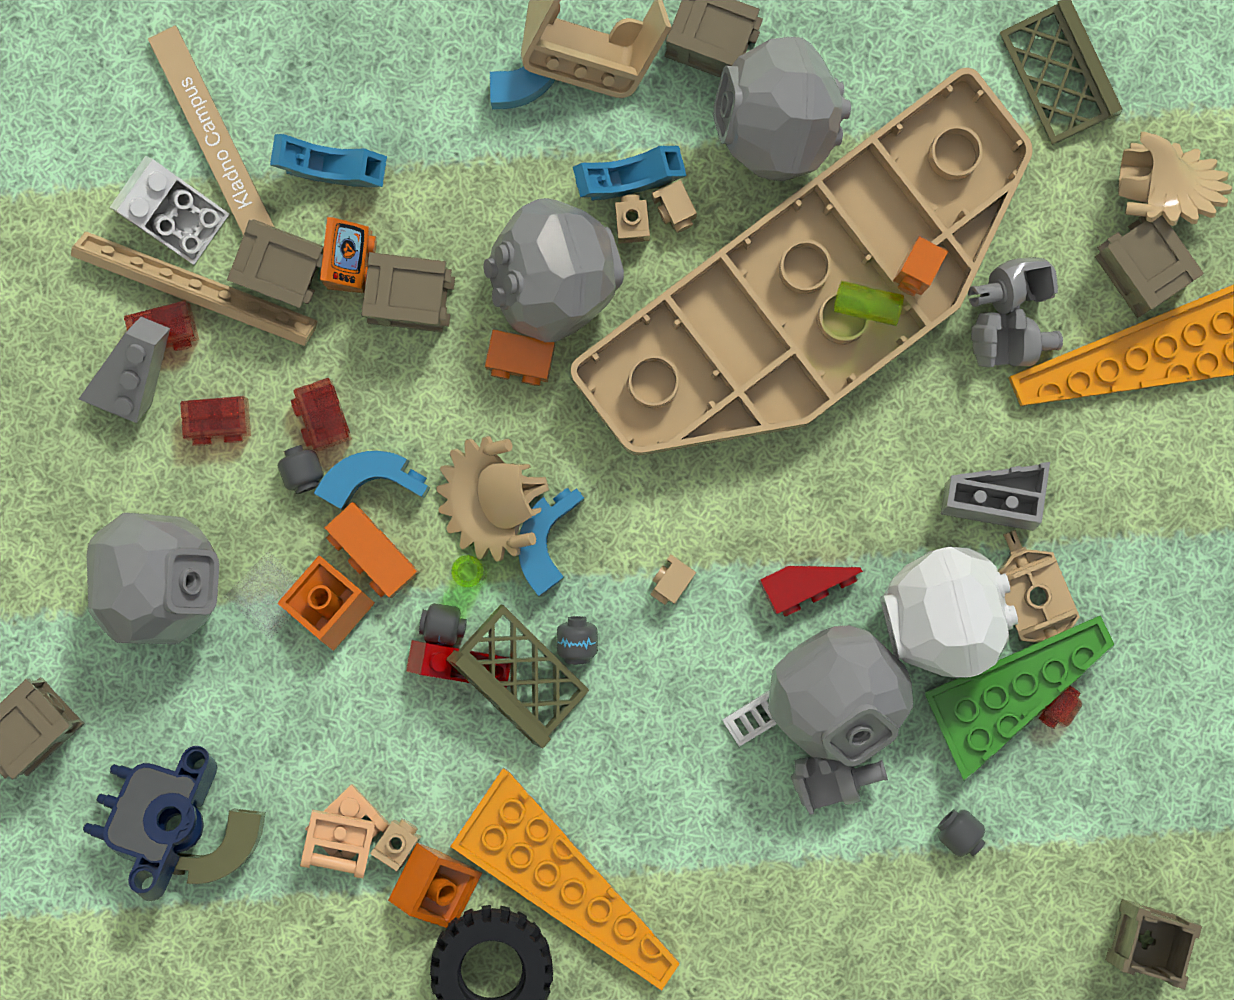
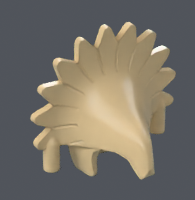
M1141 132L1140 141L1142 144L1131 143L1130 149L1128 148L1123 151L1118 194L1128 199L1147 203L1127 202L1126 215L1146 217L1148 222H1153L1163 215L1169 225L1175 226L1180 216L1191 224H1197L1198 214L1214 218L1216 216L1215 207L1227 206L1228 199L1223 195L1231 194L1232 186L1222 182L1228 179L1229 174L1225 171L1214 170L1217 166L1216 159L1199 160L1201 153L1199 149L1183 153L1179 143L1171 145L1163 137L1148 132Z
M486 436L482 438L480 448L473 439H467L464 443L465 453L458 449L450 451L454 466L444 465L440 467L441 473L449 482L436 487V491L448 499L438 509L439 513L452 516L447 526V532L455 533L461 531V549L468 548L474 544L478 559L486 557L489 550L497 562L503 560L505 549L512 556H518L521 547L536 544V536L533 532L518 535L521 523L542 511L541 507L531 509L529 503L538 495L549 490L546 477L523 476L522 470L531 468L529 464L504 463L497 454L512 450L513 446L510 439L492 442L491 437Z

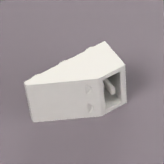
M147 156L141 161L110 206L115 212L193 265L229 216L228 212L154 159Z

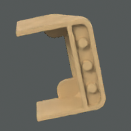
M560 0L529 1L521 48L524 68L531 73L615 98H626L636 91L672 29L663 0H654L643 21L632 18L622 19L614 25L610 34L558 19Z

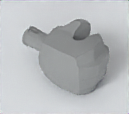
M1027 257L1012 259L999 265L991 272L988 284L970 287L968 296L980 294V297L970 298L969 302L974 307L992 303L999 314H1010L1014 309H1020V305L1024 301L1034 300L1036 302H1043L1054 298L1055 294L1058 293L1057 275L1054 267L1045 258Z
M1014 309L1008 315L991 312L979 313L976 324L972 326L971 340L973 343V353L976 356L978 366L994 367V365L1004 364L1032 366L1040 359L1041 351H1059L1063 346V337L1060 331L1040 332L1039 326L1034 320L1026 317L1023 309Z
M805 757L795 760V772L791 775L801 804L805 806L809 814H814V809L844 801L845 805L858 803L861 801L859 795L861 786L888 780L882 760L855 768L854 766H846L840 761Z

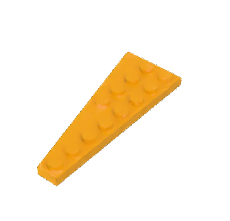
M1234 284L1008 377L1020 406L1233 376Z
M503 767L450 847L642 978L663 990L679 966V961L515 777Z

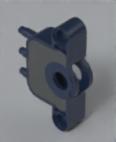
M192 746L186 749L175 771L150 763L139 764L133 769L113 764L110 767V773L124 779L125 782L118 797L102 793L97 796V803L112 809L105 827L86 823L83 827L84 833L104 840L107 846L117 855L135 862L129 874V886L146 901H155L162 897L179 861L178 853L189 850L196 845L202 836L204 822L198 807L203 805L218 767L215 759L201 746ZM205 759V763L201 768L194 769L197 761ZM181 815L182 818L178 827L174 830L166 831L168 821L174 816ZM153 877L152 884L148 888L142 889L143 882L147 878Z

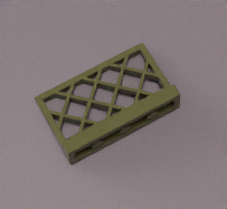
M1060 0L1056 5L1000 32L1001 38L1052 145L1106 119H1111L1121 114L1123 109L1071 0ZM1053 14L1059 24L1055 37L1038 31L1041 20ZM1036 23L1034 30L1027 28ZM1018 31L1032 34L1026 51L1014 47L1009 36ZM1061 31L1066 40L1059 38ZM1036 36L1053 41L1047 58L1030 52ZM1056 43L1070 48L1072 56L1068 65L1051 59ZM1017 53H1018V54H1021V55H1024V58H1023L1022 63H1021V61H1020V59H1019ZM1028 57L1045 62L1039 79L1026 74L1024 66ZM1074 58L1079 68L1072 66ZM1049 64L1066 69L1061 86L1043 80ZM1070 71L1083 75L1086 82L1082 93L1064 87ZM1030 81L1038 83L1035 91ZM1041 85L1058 90L1053 107L1039 102L1037 94ZM1087 87L1089 88L1092 96L1085 94ZM1062 92L1079 97L1074 114L1056 108ZM1083 99L1096 103L1101 113L1091 119L1077 115ZM1043 109L1051 111L1048 119ZM1054 113L1072 118L1068 130L1055 136L1050 125ZM1075 120L1083 122L1073 127Z
M502 604L499 605L459 651L454 650L446 659L532 744L542 749L551 740L549 735L589 691ZM502 616L510 622V636H495V623ZM516 629H517L522 635H516ZM488 632L489 637H483ZM510 640V658L495 659V641ZM516 640H528L532 643V657L517 658ZM478 642H489V659L477 660L470 651ZM538 650H539L544 656L538 657ZM538 661H550L553 664V678L538 679ZM518 662H532V679L517 680ZM510 663V681H498L495 678V664ZM482 664H489V671ZM559 671H560L565 677L559 678ZM560 682H571L578 689L570 699L560 700ZM553 683V700L538 701V684ZM532 684V702H520L517 699V685ZM504 686H511V692ZM553 705V718L545 726L538 720V706ZM526 707H532V713Z

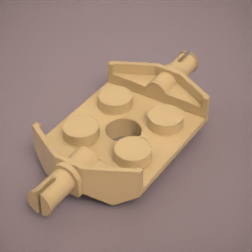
M1016 530L1003 534L1010 550V556L997 571L1000 574L1006 573L1008 577L1010 593H1006L1004 598L1007 605H1014L1016 609L1018 624L1015 627L1019 635V641L1039 643L1072 628L1080 616L1054 553L1027 550L1026 547H1022ZM1035 587L1042 588L1046 593V600L1040 606L1033 604L1030 600V592Z

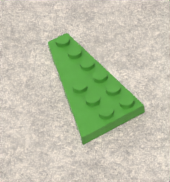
M1101 615L998 660L996 665L979 675L968 678L960 677L924 693L964 782L1114 647V642Z

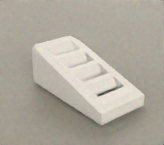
M770 690L722 719L739 747L777 724L768 710V702L766 701L769 699ZM760 704L770 718L766 722H764L756 709ZM750 711L759 727L754 729L745 713ZM740 718L749 732L748 734L742 735L734 722L735 719Z

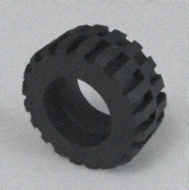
M484 905L480 910L474 911L473 908L464 912L462 917L458 919L455 917L450 921L448 928L442 931L437 939L436 946L433 948L430 966L432 992L436 995L437 1000H547L551 992L550 985L553 982V965L546 937H543L540 928L535 922L531 923L527 916L520 911L517 913L510 911V907L500 906V909L491 908V905ZM487 941L502 942L511 946L517 952L522 964V974L517 986L509 993L493 998L483 997L472 992L465 985L461 974V966L466 953L475 945Z

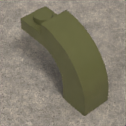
M236 808L230 810L226 835L221 845L214 852L206 855L178 853L180 858L173 874L185 875V870L189 871L187 884L209 883L229 875L242 866L255 851L263 832L266 812Z

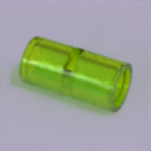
M841 280L833 312L897 326L902 311L904 295L876 288L872 289L868 286Z
M464 555L455 560L452 565L451 574L458 585L473 589L485 582L487 568L480 559L471 555ZM473 563L477 567V575L473 580L466 581L462 576V570L467 564Z

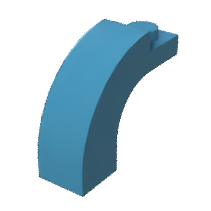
M524 67L513 71L490 72L492 110L511 109L529 104L542 96L551 87L555 79L531 73Z
M275 134L270 166L286 170V174L318 182L352 187H383L387 156L364 148H331L312 144L285 134Z
M658 146L642 154L618 161L580 163L573 166L580 197H591L592 201L612 199L657 188L687 176L679 146Z
M365 451L351 455L334 465L323 477L314 494L344 510L356 491L363 484L371 480H392L422 498H425L430 487L424 484L427 478L412 469H410L408 474L404 472L410 462L408 459L386 451Z
M566 488L555 496L553 500L556 504L552 507L544 497L540 499L532 509L541 507L542 511L523 522L520 535L533 532L536 536V544L521 547L518 556L523 574L538 596H541L564 578L549 556L547 538L554 523L585 500L577 488L572 492L569 488Z

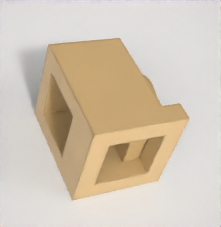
M681 179L652 193L654 204L661 203V206L657 208L665 224L670 222L677 233L694 225L692 220L696 219L697 212Z
M639 195L622 196L621 202H615L618 244L650 241L646 200H640ZM629 212H635L638 215V219L631 222L627 220L626 215Z
M671 554L667 558L671 565L669 568L662 565L652 580L657 585L650 594L664 605L668 601L675 604L697 573Z
M401 819L400 822L393 820L370 854L395 871L400 870L412 853L416 843L421 839V836L416 833L418 828L405 819ZM394 837L402 841L400 849L392 847L391 840Z

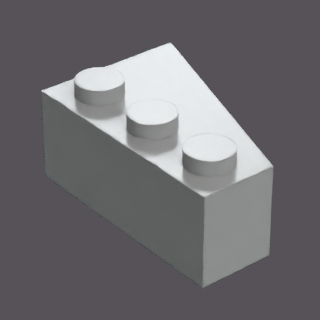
M140 317L123 335L81 394L79 400L137 423L152 405L170 328Z
M1050 462L1026 467L1016 466L997 471L987 470L951 475L945 483L941 515L1034 531L1042 523Z

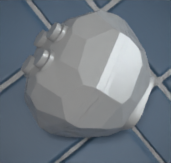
M783 37L770 39L739 56L732 66L725 65L715 98L713 117L721 144H726L734 158L758 177L776 181H787L817 170L829 156L831 150L835 146L841 145L843 129L840 123L843 119L849 118L851 102L843 97V82H839L837 78L833 77L823 58L810 42L800 37Z
M549 198L537 199L522 206L502 230L492 247L490 257L485 259L483 264L485 276L491 280L493 288L492 301L495 307H500L507 322L514 330L544 342L560 341L589 323L609 305L615 295V291L622 285L624 279L623 266L611 230L608 227H604L587 212Z
M122 513L99 530L88 543V611L101 629L115 642L135 644L180 643L206 623L216 607L219 559L211 543L200 528L184 517Z
M850 625L834 626L820 631L795 647L772 670L768 710L773 720L785 734L814 758L840 761L846 766H857L864 763L897 738L899 728L913 708L912 682L905 665L869 631Z

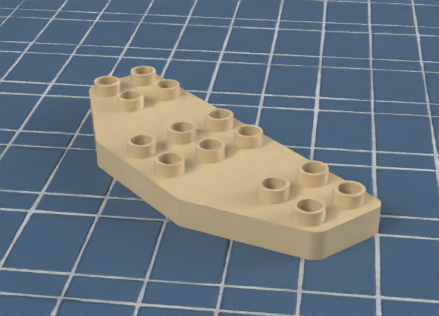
M972 68L957 70L576 358L571 366L573 383L621 446L633 455H648L807 426L961 307L1031 159L1032 143L1029 137L976 70ZM920 236L947 250L948 253L930 287L922 295L916 293L915 296H911L898 289L899 284L893 280L910 247Z

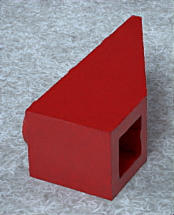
M786 566L758 581L774 613L782 612L784 617L802 609L799 603L809 598L814 603L830 595L827 589L837 584L842 589L857 582L856 575L863 571L861 567Z
M415 640L411 641L406 668L407 672L469 683L446 660L454 650L459 651L460 648ZM470 651L477 660L489 659L488 653ZM495 655V659L509 658ZM510 663L495 664V678L498 681H508ZM482 664L489 671V664Z

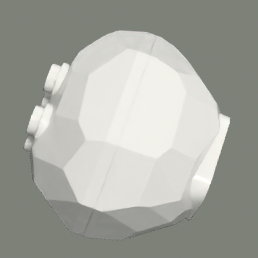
M945 547L929 551L907 564L892 579L884 595L880 596L890 642L897 659H902L908 664L947 677L968 678L979 675L996 665L1008 643L1009 630L1013 629V625L1018 624L1014 605H1007L1004 598L1006 593H1010V585L1006 573L1000 574L997 571V567L981 553L969 548Z

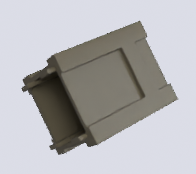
M682 0L672 24V29L666 39L665 57L721 78L725 65L732 66L739 56L746 53L750 42L756 44L763 18L758 17L760 9L737 0Z
M1163 215L1153 222H1148L1146 217L1141 216L1128 226L1130 232L1124 236L1117 232L1097 247L1100 253L1095 256L1096 260L1137 318L1152 310L1204 274Z
M255 219L249 220L227 280L300 308L303 303L309 304L312 300L315 290L309 287L317 266L322 267L324 246Z
M369 252L361 316L367 318L368 324L443 333V326L449 327L451 314H447L446 300L448 289L454 290L455 277L451 276L452 269H447L446 261Z
M42 677L35 681H31L30 678L25 679L0 703V774L5 779L9 776L13 780L22 774L29 776L85 724Z
M1122 899L1119 907L1121 914L1111 948H1108L1105 960L1122 972L1135 975V972L1162 979L1174 987L1185 990L1188 976H1186L1195 939H1199L1202 926L1184 916ZM1146 930L1151 931L1150 936L1154 938L1153 943L1148 944L1146 948H1142V942L1137 940L1138 935H1144Z

